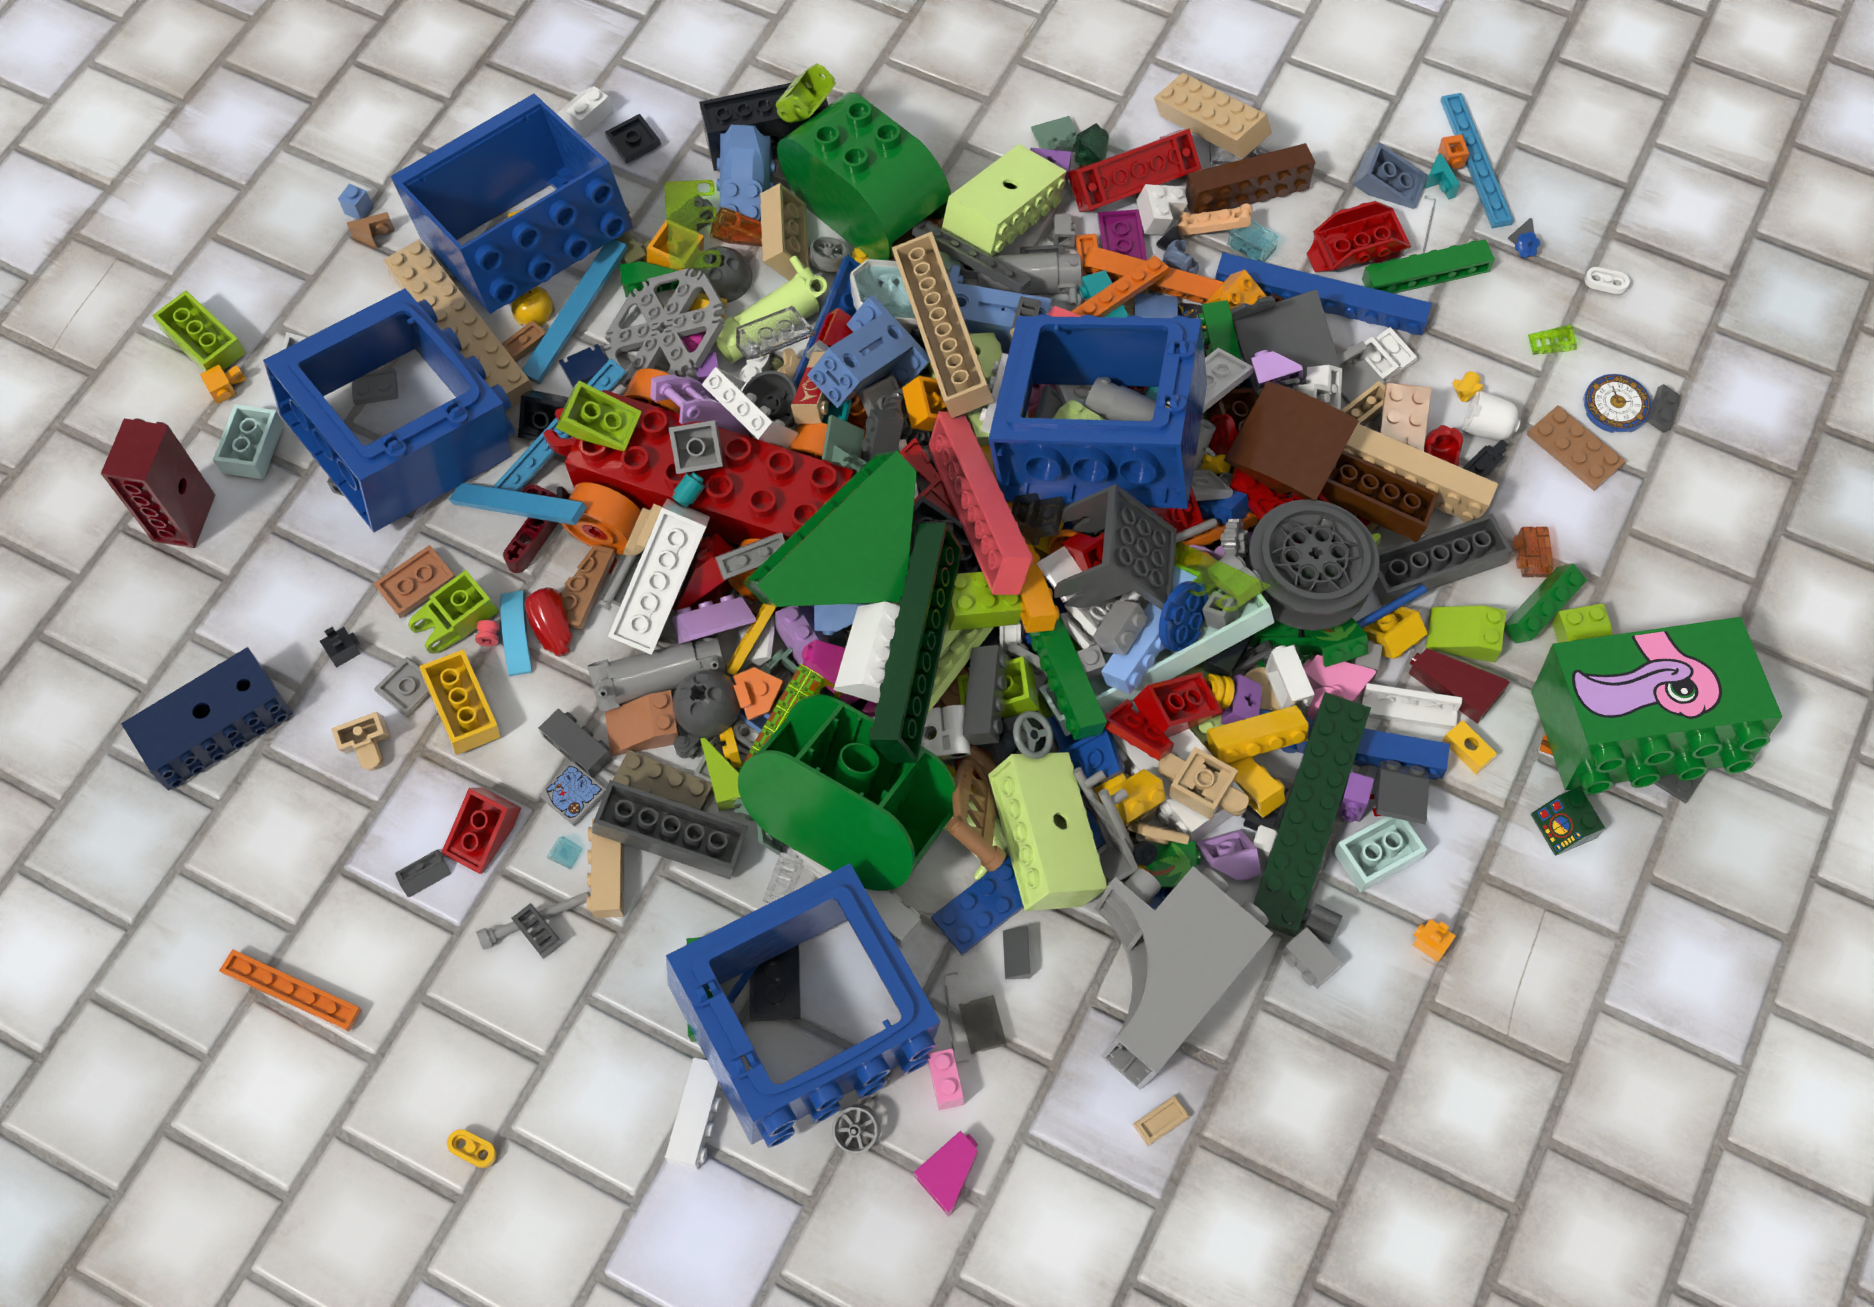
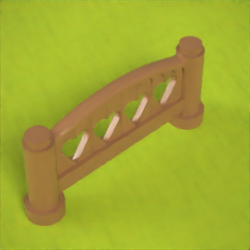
M970 743L971 755L963 757L955 773L954 781L957 788L952 793L954 817L948 822L947 829L952 836L981 860V865L992 872L1001 866L1006 857V853L997 845L993 846L997 806L988 774L998 764L978 746L971 745ZM974 768L976 769L977 773L979 774L982 780L976 779L972 773V771H974ZM972 783L974 784L980 796L974 794L971 791L970 787L972 786ZM970 799L973 801L978 811L972 810L968 804ZM968 814L973 820L976 827L970 826L966 820Z

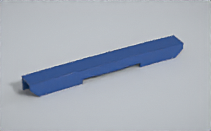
M758 966L742 974L727 996L729 1002L734 1003Z

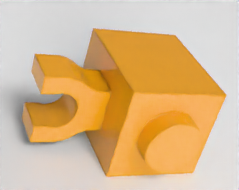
M217 365L199 374L217 404L237 395L232 385L246 380L238 365L232 367L226 373H224L220 365Z
M1430 919L1426 925L1421 923L1413 934L1417 937L1413 946L1438 962L1456 935L1448 931L1449 926L1442 921L1438 924Z

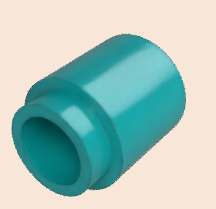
M694 472L691 475L686 473L674 489L675 493L672 498L688 508L690 504L693 505L704 490L705 485L702 484L704 479Z

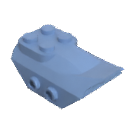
M730 125L727 132L720 133V158H717V170H720V179H717L716 187L717 191H720V218L729 221L761 222L760 193L776 185L775 182H772V173L776 172V161H773L770 136L761 134L756 126Z

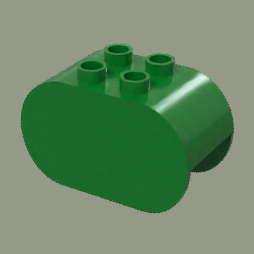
M848 92L843 94L778 143L777 154L779 163L795 195L806 203V208L856 249L859 248L869 259L889 260L892 256V243L928 215L937 219H942L945 216L951 190L946 176L934 156L919 139L856 93Z
M821 694L806 696L791 708L781 726L763 747L742 766L738 776V790L741 800L753 820L766 833L833 872L850 863L865 889L887 891L898 888L907 881L953 817L952 793L957 788L954 778L943 761L922 746H920L917 763H889L870 741L869 734L874 724L873 718L831 696Z

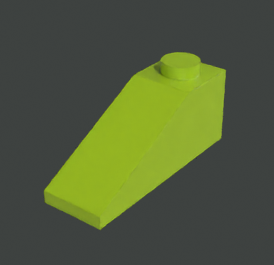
M701 738L719 811L738 807L733 803L737 799H741L738 790L739 773L706 738Z

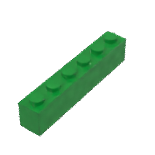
M1486 239L1471 241L1467 244L1452 245L1445 249L1431 250L1418 255L1413 254L1401 259H1391L1388 262L1370 264L1364 269L1362 281L1365 287L1396 294L1488 273L1491 271L1495 258Z
M1059 613V619L1056 620L1054 630L1029 633L1032 648L1038 653L1041 669L1046 672L1049 688L1055 693L1058 709L1063 712L1067 730L1072 733L1074 740L1100 735L1107 723L1106 718Z

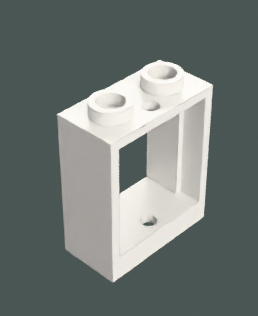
M1285 645L1278 646L1271 651L1264 670L1280 709L1297 705L1302 714H1307L1315 694L1294 645L1288 647Z

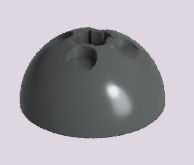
M717 246L705 250L696 258L691 268L697 273L699 271L705 273L719 297L728 299L727 303L742 297L752 283V270L747 259L740 252L730 247ZM703 288L699 292L706 294Z
M764 371L754 376L746 384L742 392L745 395L747 393L755 394L757 399L754 404L759 409L762 406L770 408L771 412L768 417L772 421L781 420L784 422L785 427L788 428L794 425L795 420L791 404L798 389L795 383L788 376L778 371Z
M711 669L699 670L685 677L676 688L673 696V712L680 727L690 735L703 738L719 735L730 728L741 710L734 689L735 681L725 673Z

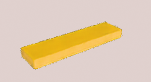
M763 603L755 616L756 622L751 623L725 668L728 673L732 675L737 674L774 612L775 606Z

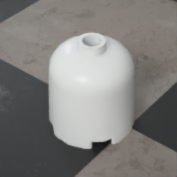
M1477 391L1469 405L1470 408H1473L1470 417L1465 416L1463 431L1493 441L1506 440L1512 432H1517L1521 420L1518 419V409L1514 403L1484 391Z

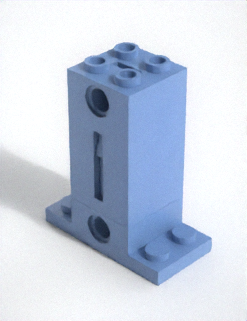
M952 265L949 278L969 333H995L997 341L1001 344L1002 353L1009 354L1011 345L1009 331L1012 329L1021 296L1041 301L1039 315L1048 314L1052 309L1050 308V298L963 284L964 275H960L961 266Z
M871 295L846 324L853 333L829 347L807 376L839 408L862 390L873 385L889 373L894 375L904 387L920 375L930 363V359L926 351L879 300L874 295Z

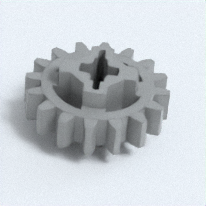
M1228 519L1226 529H1224V533H1221V546L1224 548L1225 556L1231 553L1235 557L1240 556L1244 560L1246 553L1249 552V532L1244 529L1242 519Z

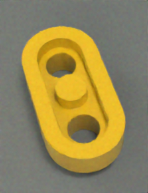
M455 1130L447 1139V1148L454 1156L478 1168H487L496 1160L497 1152L495 1147L490 1142L466 1130ZM465 1140L466 1145L463 1148H458L459 1142ZM487 1151V1158L481 1160L480 1154Z

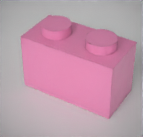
M953 1049L929 1053L930 1059L928 1063L938 1109L943 1110L964 1105Z

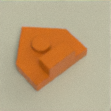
M755 667L733 676L736 683L734 689L740 708L745 711L747 720L751 721L772 712L780 690H782L785 681Z

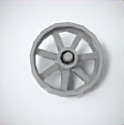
M832 237L816 238L810 246L809 262L813 267L821 271L837 272L843 257L848 254L847 246L840 240Z
M863 1104L851 1105L845 1108L834 1120L832 1126L834 1140L843 1151L851 1154H860L869 1150L878 1141L881 1133V1122L878 1115L870 1107ZM857 1110L856 1121L854 1122L846 1112ZM862 1112H865L871 1119L866 1122L861 1121ZM842 1117L848 1122L850 1127H839ZM872 1122L875 1126V1134L865 1130L866 1126ZM839 1132L849 1133L850 1136L846 1142L842 1139ZM861 1134L873 1139L870 1144L864 1146ZM854 1137H857L859 1148L849 1145Z

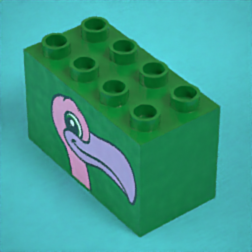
M1741 617L1553 643L1531 691L1564 789L1572 790L1580 786L1583 788L1584 793L1588 795L1605 792L1613 786V783L1630 781L1631 786L1635 788L1650 786L1659 781L1660 776L1677 774L1679 780L1689 781L1703 776L1707 773L1708 769L1724 767L1725 772L1728 774L1744 772L1754 766V758L1760 749L1770 742L1769 736L1783 717Z

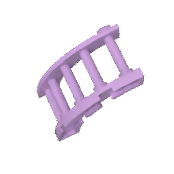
M663 375L651 378L650 398L655 402L671 399L680 407L679 422L681 424L717 420L718 427L749 436L748 429L696 379L685 376V378L678 377L676 375Z

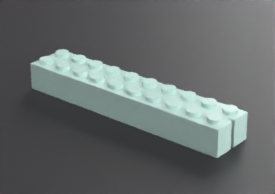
M1221 590L1216 591V592H1218V593H1221V594L1226 595V594H1225L1223 591H1221ZM1258 592L1240 607L1236 605L1239 614L1236 620L1219 630L1207 626L1204 617L1200 629L1202 634L1198 641L1179 652L1170 651L1166 648L1160 651L1155 658L1153 666L1146 671L1140 685L1135 687L1131 694L1106 685L1104 677L1089 681L1103 714L1105 715L1127 699L1132 701L1147 685L1170 680L1273 624L1274 619L1270 605L1262 594ZM1102 653L1105 663L1109 661L1113 653ZM1047 683L1040 687L1039 690L1064 735L1068 736L1071 732L1067 730L1066 719L1063 712L1058 709L1054 691L1050 690Z

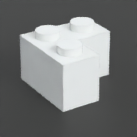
M1145 184L1136 200L1144 234L1164 235L1173 219L1179 218V215L1188 204L1184 187Z
M1332 365L1307 367L1306 384L1294 385L1292 389L1319 399L1340 410L1342 368Z

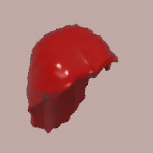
M1440 425L1426 436L1424 452L1459 466L1463 436L1457 428Z
M546 587L538 589L526 597V614L530 626L543 648L553 652L557 657L565 656L566 653L570 652L569 644L572 633L569 630L567 614L562 601L563 597L560 591Z

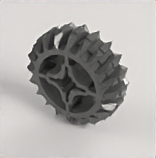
M902 388L895 389L886 396L881 406L882 409L896 410L904 419L900 440L906 439L907 445L914 438L918 440L919 445L927 442L931 438L933 431L911 429Z

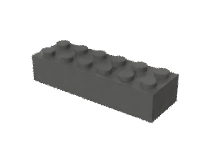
M1489 514L1420 537L1417 542L1411 540L1378 551L1379 572L1373 589L1383 606L1422 584L1428 591L1505 565L1513 550L1494 515Z
M609 780L592 827L593 834L727 879H731L748 830L746 825Z

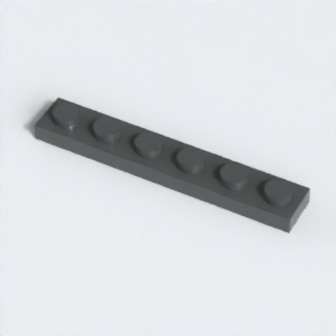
M924 219L913 227L912 235L919 237L932 231L941 252H945L954 257L955 260L963 262L972 267L973 270L981 272L990 277L991 280L1008 287L1009 290L1021 293L1030 286L1032 278Z

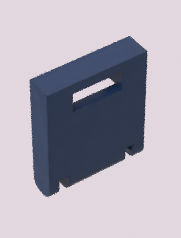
M599 344L594 345L595 350L593 351L589 347L566 357L568 361L566 363L563 359L559 360V364L572 388L575 387L578 381L585 383L591 380L608 362Z

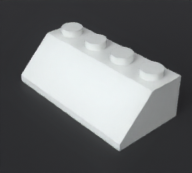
M885 601L857 607L833 690L875 703L879 702L880 685L885 676V663L890 654V641L894 636L895 619L898 617L900 610L899 605Z

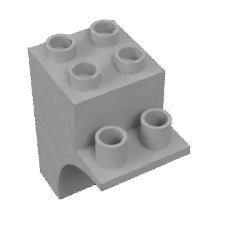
M1193 866L1156 910L1152 909L1149 904L1161 889V885L1149 872L1138 868L1125 884L1114 877L1094 908L1110 924L1121 940L1130 964L1132 977L1131 1002L1125 1022L1117 1037L1101 1056L1139 1090L1160 1071L1273 935L1265 927L1269 922L1267 916L1252 903L1244 902L1242 906L1236 903L1226 894V891L1229 889L1227 882L1218 873L1208 868L1201 873Z

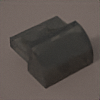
M1037 493L1015 496L1011 513L1018 523V528L1025 538L1026 544L1039 545L1040 537L1058 535L1065 505L1062 496L1041 500Z

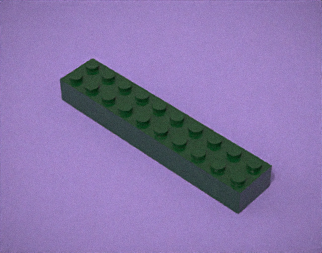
M946 522L919 524L918 531L914 536L913 553L909 557L908 575L905 576L904 580L905 588L903 596L900 598V610L898 617L895 619V632L890 641V654L885 663V676L880 685V698L875 707L874 724L869 734L870 741L889 763H917L954 593V584L963 547Z
M1327 692L1324 693L1253 902L1267 916L1269 922L1265 927L1292 937H1295L1299 931L1371 707Z

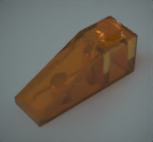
M721 207L713 218L710 237L729 244L762 247L761 221Z

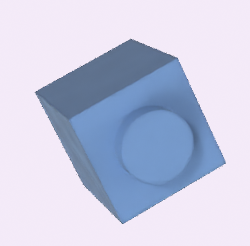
M348 184L338 198L344 213L355 219L365 218L373 207L367 191L352 184Z

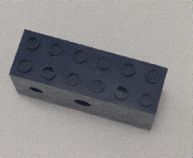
M246 647L121 724L151 774L169 791L172 788L179 787L191 776L200 774L214 762L221 761L235 749L242 748L256 736L263 735L272 726L284 722L293 712L251 650Z

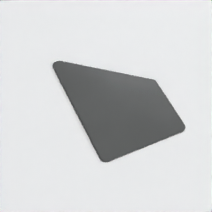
M1529 218L1508 237L1515 245L1521 233L1534 232L1532 218Z

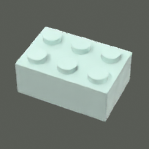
M234 404L213 458L221 473L264 480L284 426L277 411Z
M1386 816L1338 842L1333 853L1361 893L1422 860L1427 848L1408 821Z

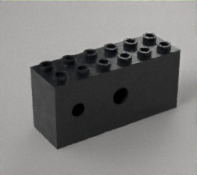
M791 83L700 101L705 137L714 171H717V158H720V133L727 132L730 125L756 126L761 134L770 136L773 159L778 158L777 146L779 141L827 107V98L809 118L794 123L786 122L780 118L776 108V102Z

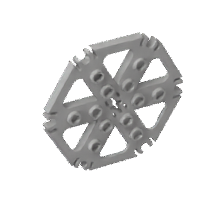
M690 268L649 278L647 279L649 285L643 281L642 285L644 287L641 291H638L636 288L633 289L636 296L630 292L606 332L607 336H605V339L610 344L604 346L606 350L604 353L608 361L612 358L620 366L621 364L617 358L619 353L640 348L631 365L624 369L628 373L621 382L624 387L627 388L637 370L645 368L654 369L663 352L670 363V369L667 373L685 378L686 372L689 369L693 373L696 372V368L693 365L698 369L701 367L724 328L725 320L720 315L726 314L724 303L705 273L701 271L697 273L694 269L690 270ZM679 280L678 287L666 307H664L657 294V287L661 284ZM703 288L709 298V304L705 308L688 312ZM638 305L647 323L621 329L620 325L627 317L630 308ZM706 331L697 349L690 353L682 337Z

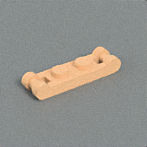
M1245 203L1240 208L1191 215L1183 212L1179 215L1178 226L1181 228L1183 236L1248 227L1251 224L1253 207Z

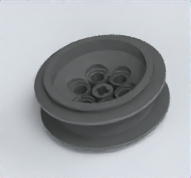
M1319 500L1290 501L1270 510L1256 525L1249 543V552L1244 557L1247 568L1255 570L1262 579L1260 581L1262 588L1260 593L1270 605L1273 619L1287 626L1303 630L1330 629L1354 617L1366 602L1379 572L1378 549L1365 525L1347 510Z

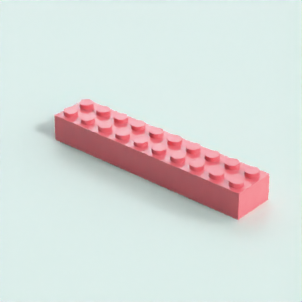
M939 411L928 445L930 455L992 594L1019 595L1022 586L1026 583V575L1029 566L1033 563V555L1026 545L1025 538L1018 528V523L1011 513V508L1004 498V493L999 488L997 479L991 471L990 464L987 462L984 451L981 449L977 436L974 435L971 424L968 422L965 414L951 418L949 412Z

